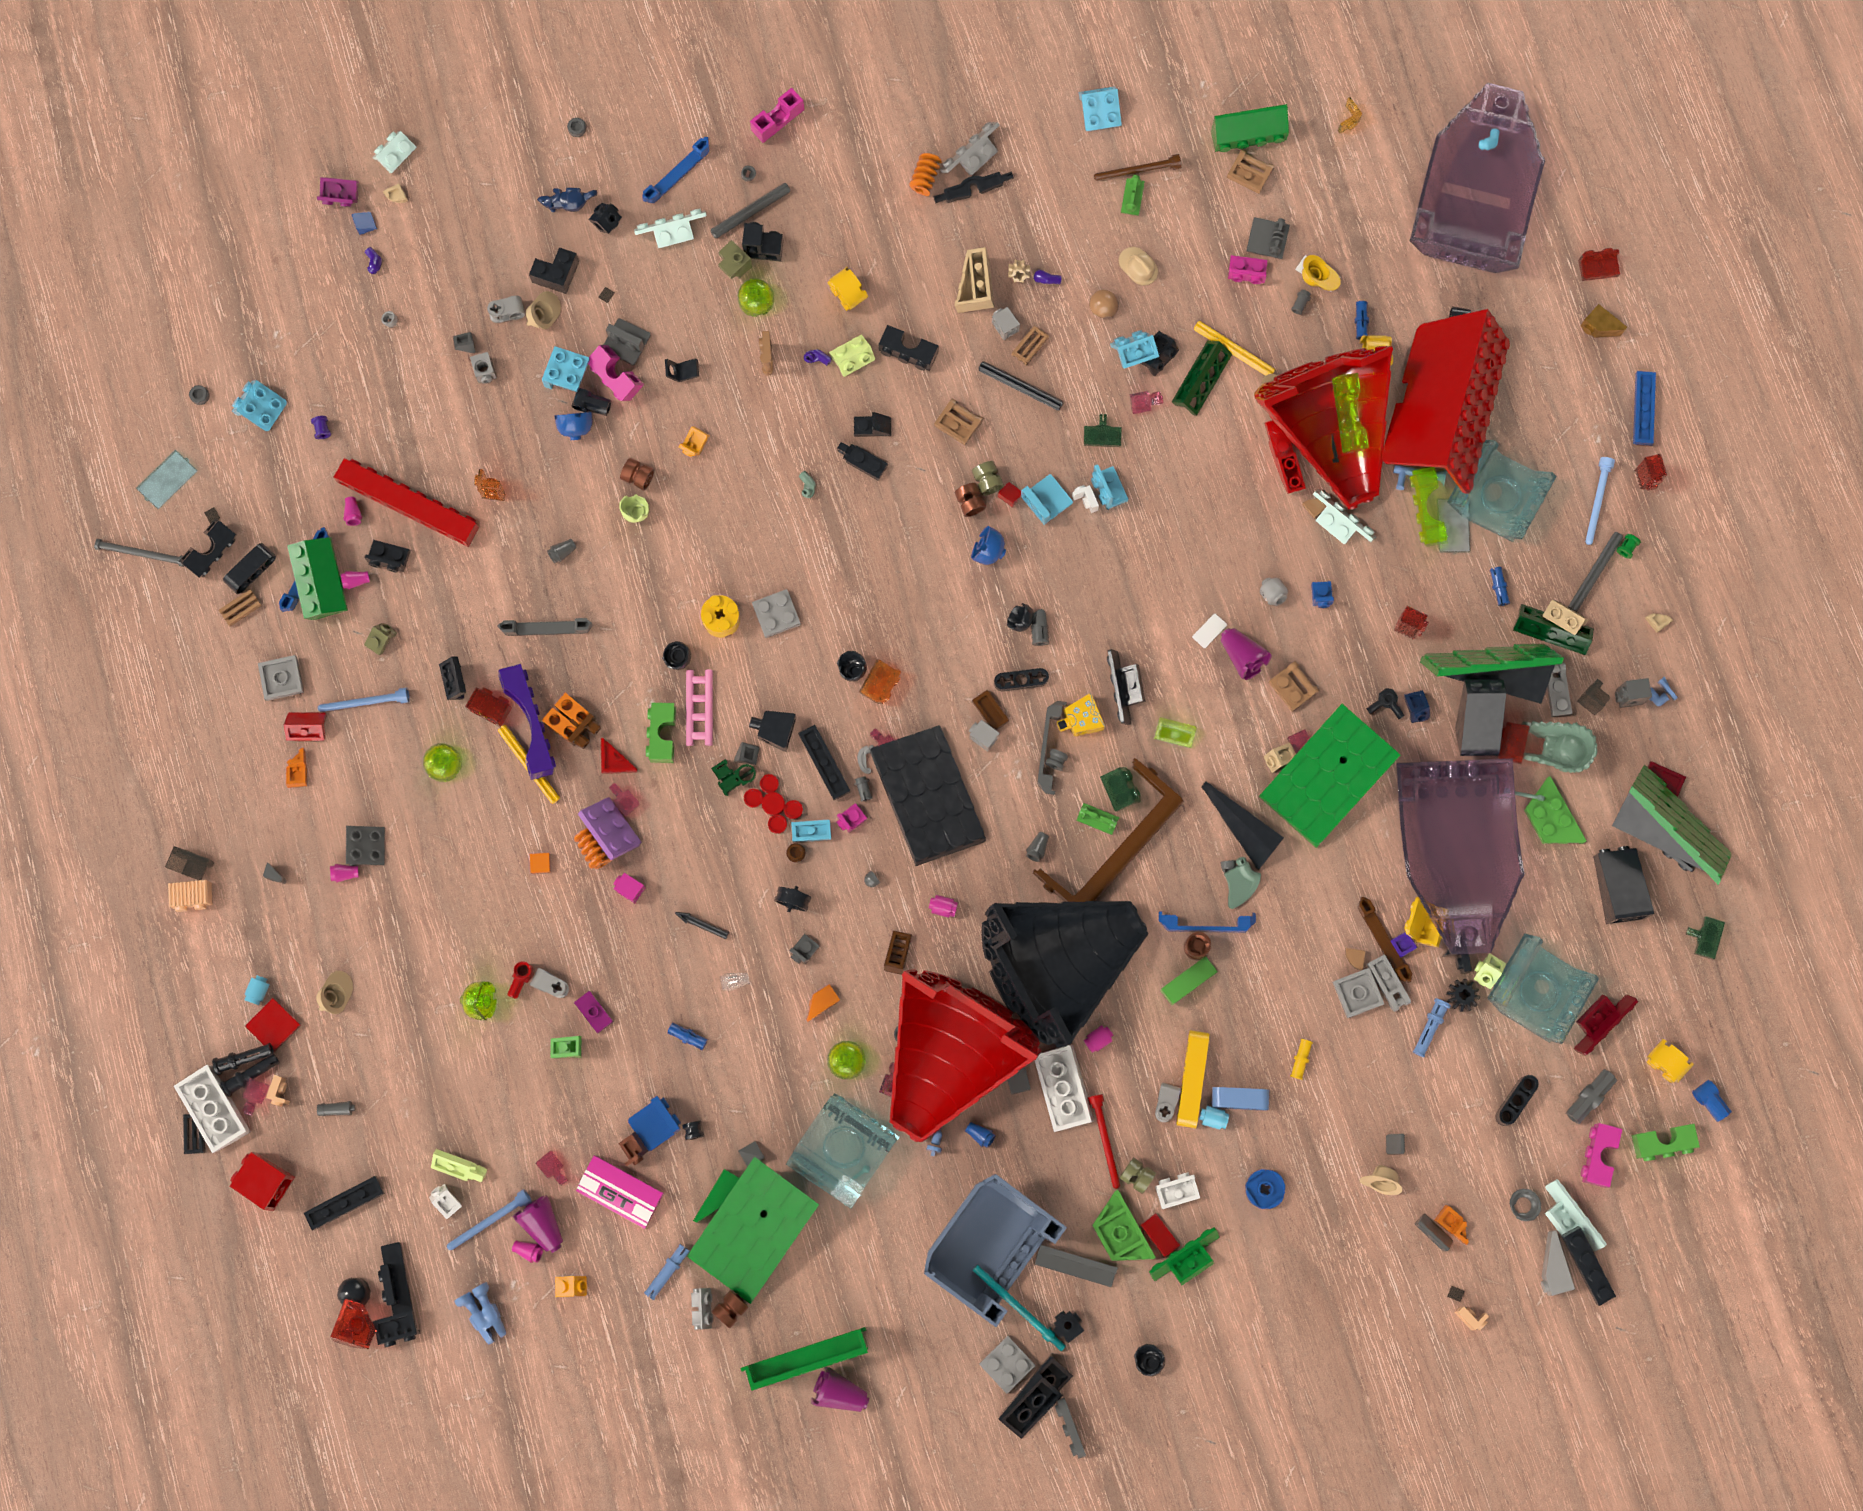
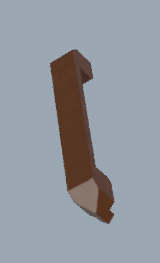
M1361 897L1357 906L1361 916L1399 980L1410 983L1413 975L1407 963L1404 964L1392 945L1388 934L1374 912L1376 909L1371 900Z

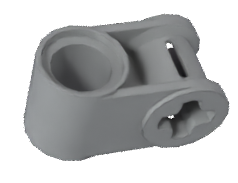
M510 296L505 299L492 301L487 307L490 319L494 323L518 320L525 316L520 296Z
M540 968L537 969L530 983V986L558 998H564L569 993V986L565 981ZM560 986L562 987V990L557 991L555 987Z
M1166 1083L1161 1084L1155 1111L1158 1121L1165 1123L1171 1120L1179 1099L1181 1087ZM1166 1108L1170 1115L1167 1114L1166 1117H1162V1113L1159 1111Z

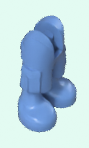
M485 1282L472 1290L474 1296L483 1307L482 1311L477 1307L471 1292L457 1298L454 1302L456 1306H464L471 1312L472 1315L469 1318L471 1324L479 1331L489 1345L494 1342V1338L488 1329L489 1327L494 1326L501 1338L506 1335V1330L496 1304H490L487 1295L489 1285Z

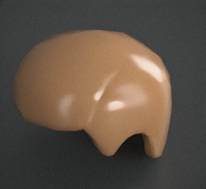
M1099 290L1091 296L1089 307L1092 313L1100 318L1113 317L1118 311L1119 302L1114 293L1108 290Z

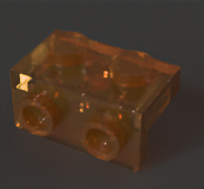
M877 659L859 693L876 704L886 703L891 697L890 692L893 686H896L900 680L899 675L901 671Z

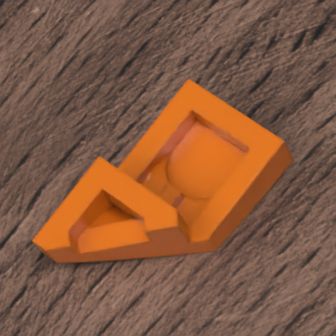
M300 748L298 750L299 753L292 760L289 759L286 762L288 764L286 767V786L288 788L307 786V766L304 748Z
M830 984L812 995V999L809 1001L807 1022L821 1015L822 1012L840 1001Z
M1445 1205L1434 1221L1463 1244L1467 1245L1469 1243L1466 1236L1467 1222L1463 1221V1217L1450 1206Z

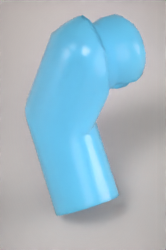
M1492 129L1490 137L1479 141V148L1481 150L1496 148L1500 131Z

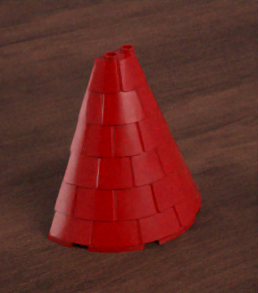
M1377 346L1375 351L1374 349L1367 350L1366 348L1351 350L1325 357V362L1318 361L1303 364L1274 377V381L1264 383L1254 394L1257 403L1269 414V417L1280 427L1286 437L1299 449L1300 453L1327 482L1348 510L1357 508L1358 504L1362 502H1371L1374 500V497L1379 495L1383 462L1381 456L1384 448L1387 424L1385 418L1391 379L1392 346ZM1331 434H1333L1339 462L1336 463L1332 461L1334 454Z
M911 969L904 971L902 974V994L899 1003L897 1047H895L889 1122L893 1124L896 1130L907 1133L913 1141L923 1142L941 1129L943 1125L959 1116L961 1112L1036 1060L1041 1049L1038 1048L1040 1042L1029 1026L1022 1020L1013 1019V1012L995 999L973 987L972 989H964L960 981L927 970H924L922 974H917V970Z

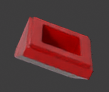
M1008 482L998 492V497L1013 508L1021 498V490Z

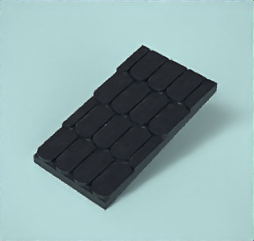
M940 725L870 748V754L915 866L986 842L984 830L976 815L973 803L962 781L961 774Z

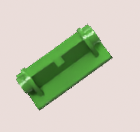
M1133 175L1131 179L1127 178L1121 213L1139 216L1145 181H1141L1138 175Z
M1083 803L1076 821L1112 835L1119 817Z

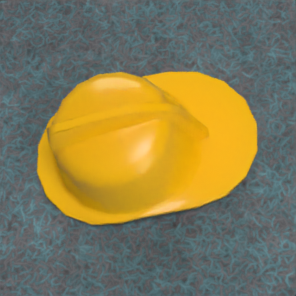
M1309 255L1304 259L1302 277L1309 286L1321 287L1328 291H1334L1341 285L1339 275L1323 259L1316 255Z

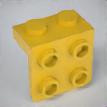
M1416 897L1410 907V918L1405 923L1406 934L1417 943L1439 948L1449 910L1429 905L1421 897Z

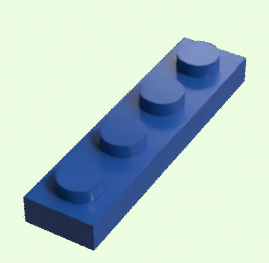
M1637 371L1635 373L1633 444L1652 446L1654 444L1656 372Z

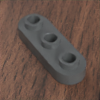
M1062 1398L1057 1400L1058 1405L1055 1406L1058 1417H1063L1065 1424L1062 1425L1065 1436H1070L1072 1444L1069 1447L1073 1457L1077 1455L1078 1459L1085 1457L1086 1454L1066 1400Z

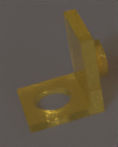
M1351 97L1347 99L1345 106L1352 116L1340 123L1338 128L1339 134L1347 129L1351 130L1356 127L1362 116V112Z

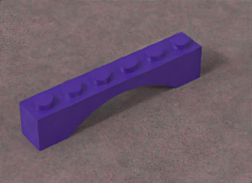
M521 664L499 669L498 677L503 693L520 706L530 725L531 744L525 760L530 780L553 775L556 763L554 757H550L548 752L550 744L548 739H544L543 736L545 728L543 722H539L537 717L540 713L537 704H533L532 701L534 693L532 687L527 685L526 681L529 678L526 669L523 670Z

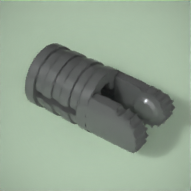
M1039 609L1034 613V620L1031 625L1032 645L1034 646L1049 644L1048 624L1044 609Z

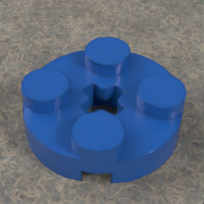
M1261 1169L1249 1176L1245 1184V1193L1252 1205L1259 1209H1271L1282 1202L1285 1194V1183L1277 1172ZM1262 1184L1270 1186L1268 1195L1260 1192Z

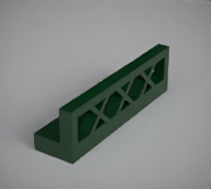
M1207 340L1172 400L1175 406L1185 407L1194 416L1198 415L1232 356V353L1220 341ZM1220 351L1225 354L1221 362L1218 359ZM1214 366V375L1210 377L1209 370ZM1202 382H1205V390L1201 393L1200 386ZM1196 397L1197 404L1193 408L1190 405L1192 399Z
M1521 604L1513 631L1586 655L1593 641L1594 628L1581 626L1578 633L1573 635L1555 623L1544 620L1546 619L1543 617L1544 611Z

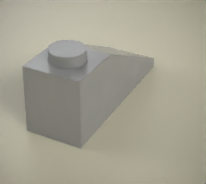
M1556 1230L1548 1232L1542 1269L1543 1281H1541V1287L1544 1293L1547 1292L1548 1296L1575 1289Z

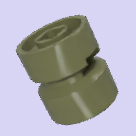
M994 461L984 462L972 469L973 476L979 482L978 487L983 496L993 494L1004 487L1001 477L996 475L998 470Z
M1133 1157L1121 1174L1120 1179L1127 1184L1132 1183L1133 1188L1143 1194L1154 1179L1156 1172L1149 1167L1144 1168L1143 1163Z

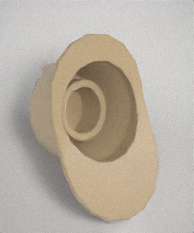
M1129 247L1120 254V267L1136 284L1143 286L1155 281L1158 275V268L1145 251L1137 247Z
M544 291L539 294L527 308L526 317L528 322L526 324L536 328H550L561 313V304L558 297L550 291Z
M335 971L329 975L316 996L320 1011L339 1014L344 1010L353 991V982L347 973Z
M1384 1165L1377 1166L1372 1175L1361 1177L1359 1180L1361 1184L1385 1195H1398L1403 1190L1399 1184L1398 1173Z

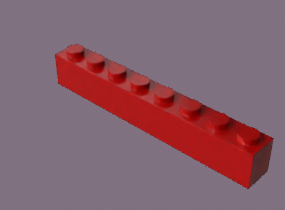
M343 459L333 476L337 483L464 546H470L479 529L474 518L468 515L463 517L459 515L460 512L452 507L447 509L443 507L440 501L436 499L431 501L426 498L425 494L419 491L415 493L403 483L398 485L393 482L394 480L387 475L382 477L373 468L367 467L366 469L354 459Z

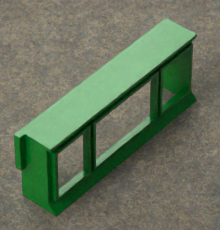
M863 1327L741 1367L740 1369L741 1372L746 1371L751 1391L868 1353V1345L864 1336V1331H867V1329Z

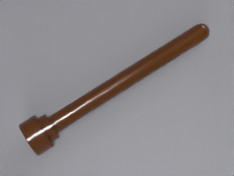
M1179 154L1171 155L1168 160L1094 174V179L1103 180L1166 167L1173 168L1174 170L1181 169V158Z

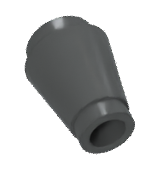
M572 539L550 546L547 553L554 563H560L576 549V545Z
M1039 832L1026 849V857L1032 861L1040 862L1044 858L1049 836Z

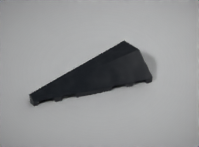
M1205 781L1201 788L1208 795L1213 806L1216 807L1236 840L1239 841L1245 853L1259 871L1284 837Z

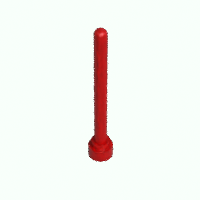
M1103 1094L1087 1097L1089 1105L1095 1110L1112 1186L1114 1189H1118L1120 1181L1102 1110L1103 1102H1105Z

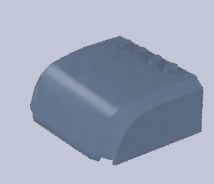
M994 1174L974 1186L928 1250L924 1274L993 1326L997 1327L1008 1310L999 1305L1003 1298L972 1271L973 1268L979 1265L1008 1291L1044 1239L1056 1244L1067 1227L997 1174Z

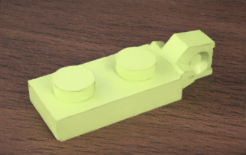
M438 1149L433 1153L432 1169L465 1181L474 1179L482 1182L486 1176L487 1169L471 1161Z

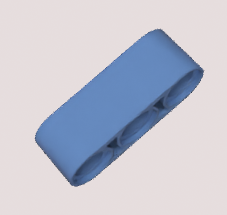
M1212 1087V1107L1269 1110L1270 1090Z

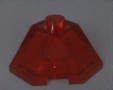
M348 1299L344 1300L330 1336L333 1342L352 1348L369 1350L376 1329L365 1305Z

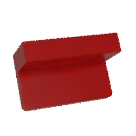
M289 712L283 724L286 741H324L326 737L324 729L326 713Z

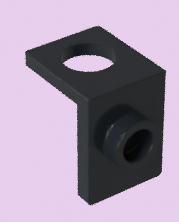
M695 358L681 363L665 359L666 377L676 382L699 377L698 359ZM670 365L673 367L674 375L670 372Z

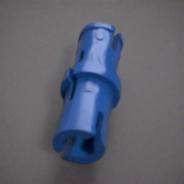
M1367 301L1356 302V318L1354 320L1357 340H1360L1363 335H1368L1369 317H1367Z
M1494 567L1495 570L1493 568L1490 569L1494 584L1492 588L1496 593L1498 606H1505V603L1506 605L1510 604L1506 589L1508 585L1504 580L1502 567Z
M672 1022L667 1034L682 1040V1043H688L700 1050L704 1049L708 1039L693 1033V1030H687Z

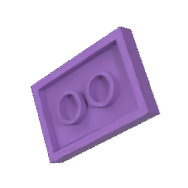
M610 797L582 809L578 813L610 860L639 847L642 843Z

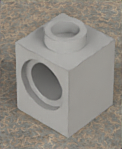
M1008 307L1005 309L1000 308L993 313L992 324L1003 340L1019 332L1020 324Z
M488 352L470 357L478 383H490L493 379L497 378ZM482 367H488L485 372H480Z
M983 720L979 723L975 722L969 730L970 739L987 752L1000 735L999 732Z

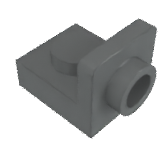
M804 934L789 951L792 954L791 958L796 963L800 964L802 962L806 965L820 946Z

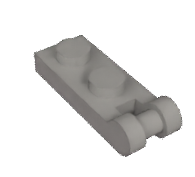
M1563 662L1562 664L1555 665L1547 687L1552 717L1572 715L1566 665ZM1558 672L1559 678H1553V673Z
M1385 954L1367 964L1393 1012L1399 1010V1007L1402 1005L1407 1006L1411 1003L1407 992ZM1398 992L1400 998L1395 1000L1393 995Z

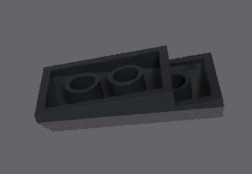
M1050 1354L1000 1414L999 1421L1022 1439L1056 1404L1057 1400L1063 1396L1060 1389L1073 1375Z

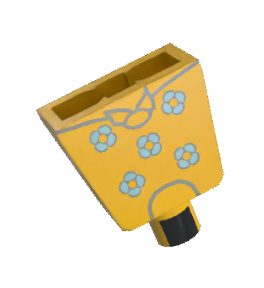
M1091 693L1064 709L1066 718L1056 722L1060 732L1071 729L1073 736L1099 732L1105 728Z

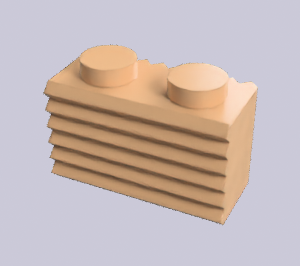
M208 880L168 884L169 907L175 909L176 912L187 911L188 907H195V910L207 909V906L213 905L212 883Z

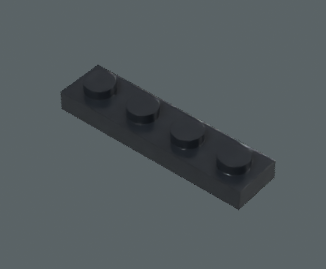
M816 725L799 732L798 735L833 801L850 793L851 791Z
M373 1176L304 1212V1215L311 1230L314 1231L384 1195L385 1192L377 1176Z
M1577 1226L1561 1235L1596 1305L1600 1306L1616 1297L1581 1227Z

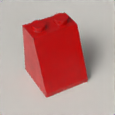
M250 1152V1154H246L243 1158L240 1170L232 1175L229 1187L261 1209L274 1211L295 1176L261 1155Z

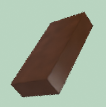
M988 690L972 700L973 705L983 719L993 729L998 730L1009 722V719Z

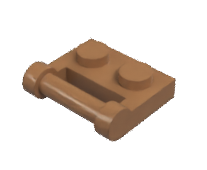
M1242 149L1231 167L1227 178L1260 194L1274 169V165L1270 163L1268 165L1246 154L1247 151ZM1242 161H1245V162H1247V163H1249V164H1251V165H1253V166H1255V167H1257V168H1259V169H1261V170H1263V171H1265V172L1262 173V172H1260V171H1258V170H1256V169H1254V168H1252V167H1250V166H1248V165L1242 163Z
M762 331V338H759L760 362L763 364V374L770 376L773 373L771 337L769 331Z
M952 398L935 421L934 426L963 445H966L984 418L980 415H974L957 404V401ZM952 410L972 421V425H969L950 412Z
M1296 661L1268 682L1292 712L1320 691L1317 686L1314 687L1300 670L1299 664ZM1293 672L1308 690L1305 695L1288 674Z

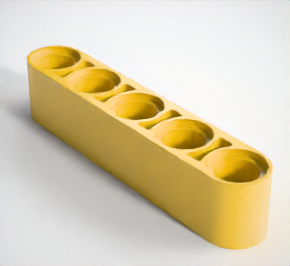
M1189 1031L1176 1126L1195 1129L1197 1127L1210 1033Z

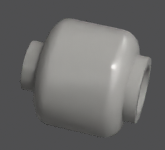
M1269 577L1262 582L1260 594L1267 604L1279 606L1286 601L1288 590L1279 578Z

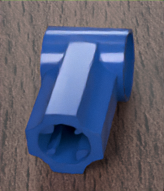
M1707 1080L1692 1091L1695 1099L1706 1107L1716 1122L1724 1119L1732 1112L1719 1096V1090L1712 1081Z

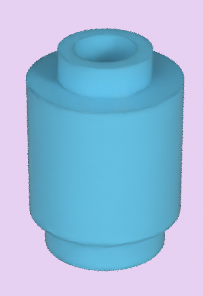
M256 975V978L251 977L244 994L246 995L244 1000L259 1005L261 1001L263 1002L270 985L266 983L268 979Z
M1206 1106V1109L1202 1108L1199 1120H1202V1125L1219 1130L1221 1128L1226 1129L1229 1114L1225 1113V1110Z

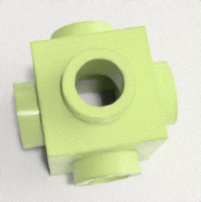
M1489 953L1483 962L1479 961L1474 969L1476 971L1474 980L1478 981L1480 985L1491 989L1495 983L1498 985L1501 982L1506 963Z

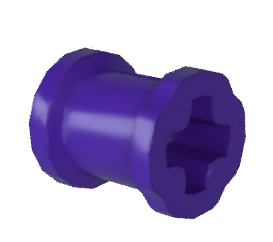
M316 416L311 419V424L314 425L316 432L314 435L315 439H326L332 435L331 431L328 430L327 416Z

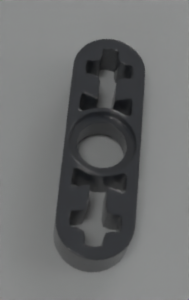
M1043 668L999 673L994 678V686L1001 692L1043 687L1048 683L1049 674ZM1038 673L1046 677L1043 678V682H1039V679H1032L1033 683L1030 684L1029 674H1032V678L1037 677ZM1024 675L1027 678V682L1020 685L1016 682V677ZM1010 676H1013L1014 686H1011V682L1005 683L1004 687H1001L1000 683L997 684L1000 678H1004V681H1009Z

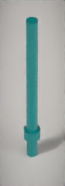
M979 1265L973 1268L972 1271L1042 1334V1338L1047 1342L1050 1341L1060 1351L1066 1347L1055 1336L1056 1333L1051 1328H1046Z

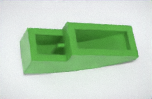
M1204 957L1161 988L1160 991L1171 1006H1173L1218 971L1208 958Z

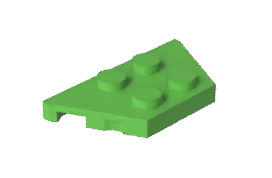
M1549 776L1535 794L1544 796V801L1532 798L1524 809L1542 844H1583L1587 842L1551 776Z
M1116 1190L1092 1225L1111 1261L1156 1258L1119 1190Z

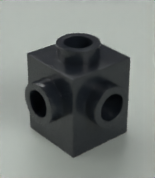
M601 203L595 207L594 213L588 220L600 232L609 234L618 226L622 216L618 213V208L613 204Z
M1063 1310L1054 1317L1056 1321L1053 1324L1056 1327L1053 1330L1060 1339L1064 1337L1067 1343L1084 1332L1080 1325L1082 1320L1076 1312L1073 1314L1070 1311L1065 1313ZM1067 1321L1071 1323V1327L1069 1329H1065L1064 1324Z

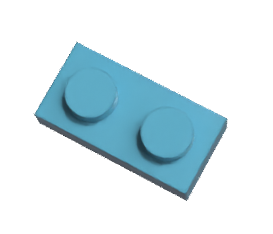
M830 820L791 822L793 843L831 840Z

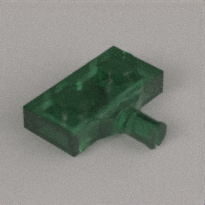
M1099 414V425L1084 426L1083 446L1121 447L1122 427L1108 426L1107 414H1104V419L1103 414Z
M1706 916L1700 930L1687 928L1686 935L1697 938L1694 954L1711 960L1716 958L1725 922Z

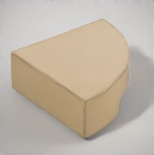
M400 184L383 191L386 198L392 202L404 203L408 201Z
M1654 613L1645 617L1656 633L1673 621L1669 616Z

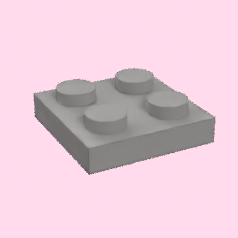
M787 589L752 602L765 638L801 625Z
M296 655L258 663L264 699L266 701L304 693Z
M1370 968L1332 982L1347 1019L1384 1005Z
M1009 1336L979 1363L1006 1394L1036 1366Z

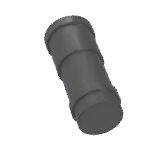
M351 1101L317 1105L318 1116L352 1115V1112L356 1110L355 1105H352Z

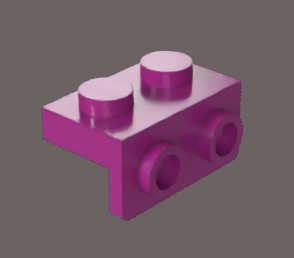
M320 177V196H317V200L322 201V204L333 205L334 202H340V206L352 207V204L358 203V181Z

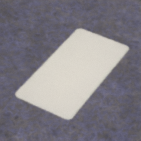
M1213 614L1192 638L1203 648H1206L1227 624L1219 616Z

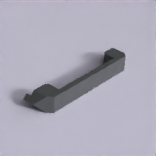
M576 618L575 621L527 623L504 620L497 625L507 636L585 634L593 626L592 622L587 618Z
M1056 701L1047 707L1037 785L1045 794L1055 795L1056 792L1051 791L1052 775L1043 774L1050 719H1061L1062 705L1067 706V702Z

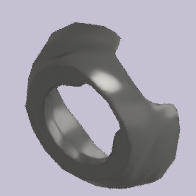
M1519 1189L1512 1194L1509 1204L1517 1219L1532 1221L1539 1215L1541 1202L1535 1192L1530 1189ZM1524 1197L1530 1201V1211L1518 1213L1515 1210L1514 1205L1519 1198Z

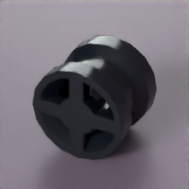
M702 1121L682 1125L686 1132L685 1141L704 1137V1132L701 1131Z

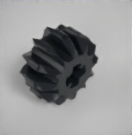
M1463 979L1462 982L1455 980V985L1450 984L1448 986L1451 991H1447L1446 995L1451 996V998L1447 1000V1003L1454 1002L1453 1010L1459 1006V1012H1463L1464 1008L1469 1012L1472 1010L1471 1006L1476 1007L1478 1005L1475 1000H1479L1480 996L1475 995V993L1479 989H1472L1474 982H1470L1467 985V979ZM1464 991V995L1466 994L1467 998L1462 1000V996L1459 997V994Z

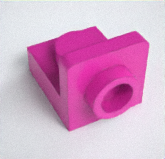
M855 803L843 813L837 814L838 821L836 823L842 831L846 829L850 833L865 822L867 817Z

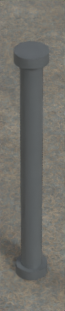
M96 539L95 550L105 549L175 563L180 567H184L178 562L183 555L178 557L103 542L102 539Z

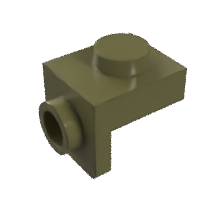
M380 623L373 626L364 645L376 654L381 655L390 638L395 637L397 632L392 630L390 625Z

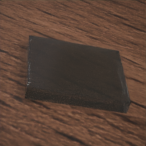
M605 287L598 298L608 303L615 292Z
M214 507L204 512L210 524L215 518L220 519Z
M1451 1286L1447 1297L1461 1302L1465 1291Z

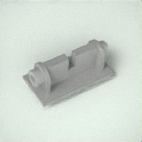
M711 1288L693 1289V1293H691L692 1307H698L699 1311H692V1326H694V1330L712 1329Z

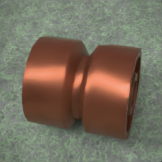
M629 458L622 468L620 480L629 484L634 482L637 488L645 491L653 479L655 469L648 465L641 466L639 461Z
M975 482L963 485L954 492L957 501L962 503L960 508L964 517L977 515L987 508L983 497H979L981 492Z
M1203 932L1192 933L1184 943V952L1192 960L1203 959L1211 949V940Z
M730 1290L723 1297L724 1302L718 1303L711 1311L728 1328H731L737 1322L738 1315L742 1316L749 1308L739 1296Z

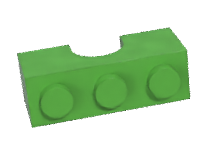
M651 703V708H648L647 712L648 720H650V727H647V738H650L649 746H646V757H649L651 763H674L673 741L661 739L660 731L666 726H675L676 706L674 703Z
M1695 1124L1670 1128L1671 1140L1667 1145L1662 1144L1658 1140L1656 1131L1631 1135L1636 1158L1650 1161L1655 1160V1155L1662 1154L1663 1158L1675 1156L1674 1152L1682 1151V1155L1693 1153L1694 1148L1700 1147Z

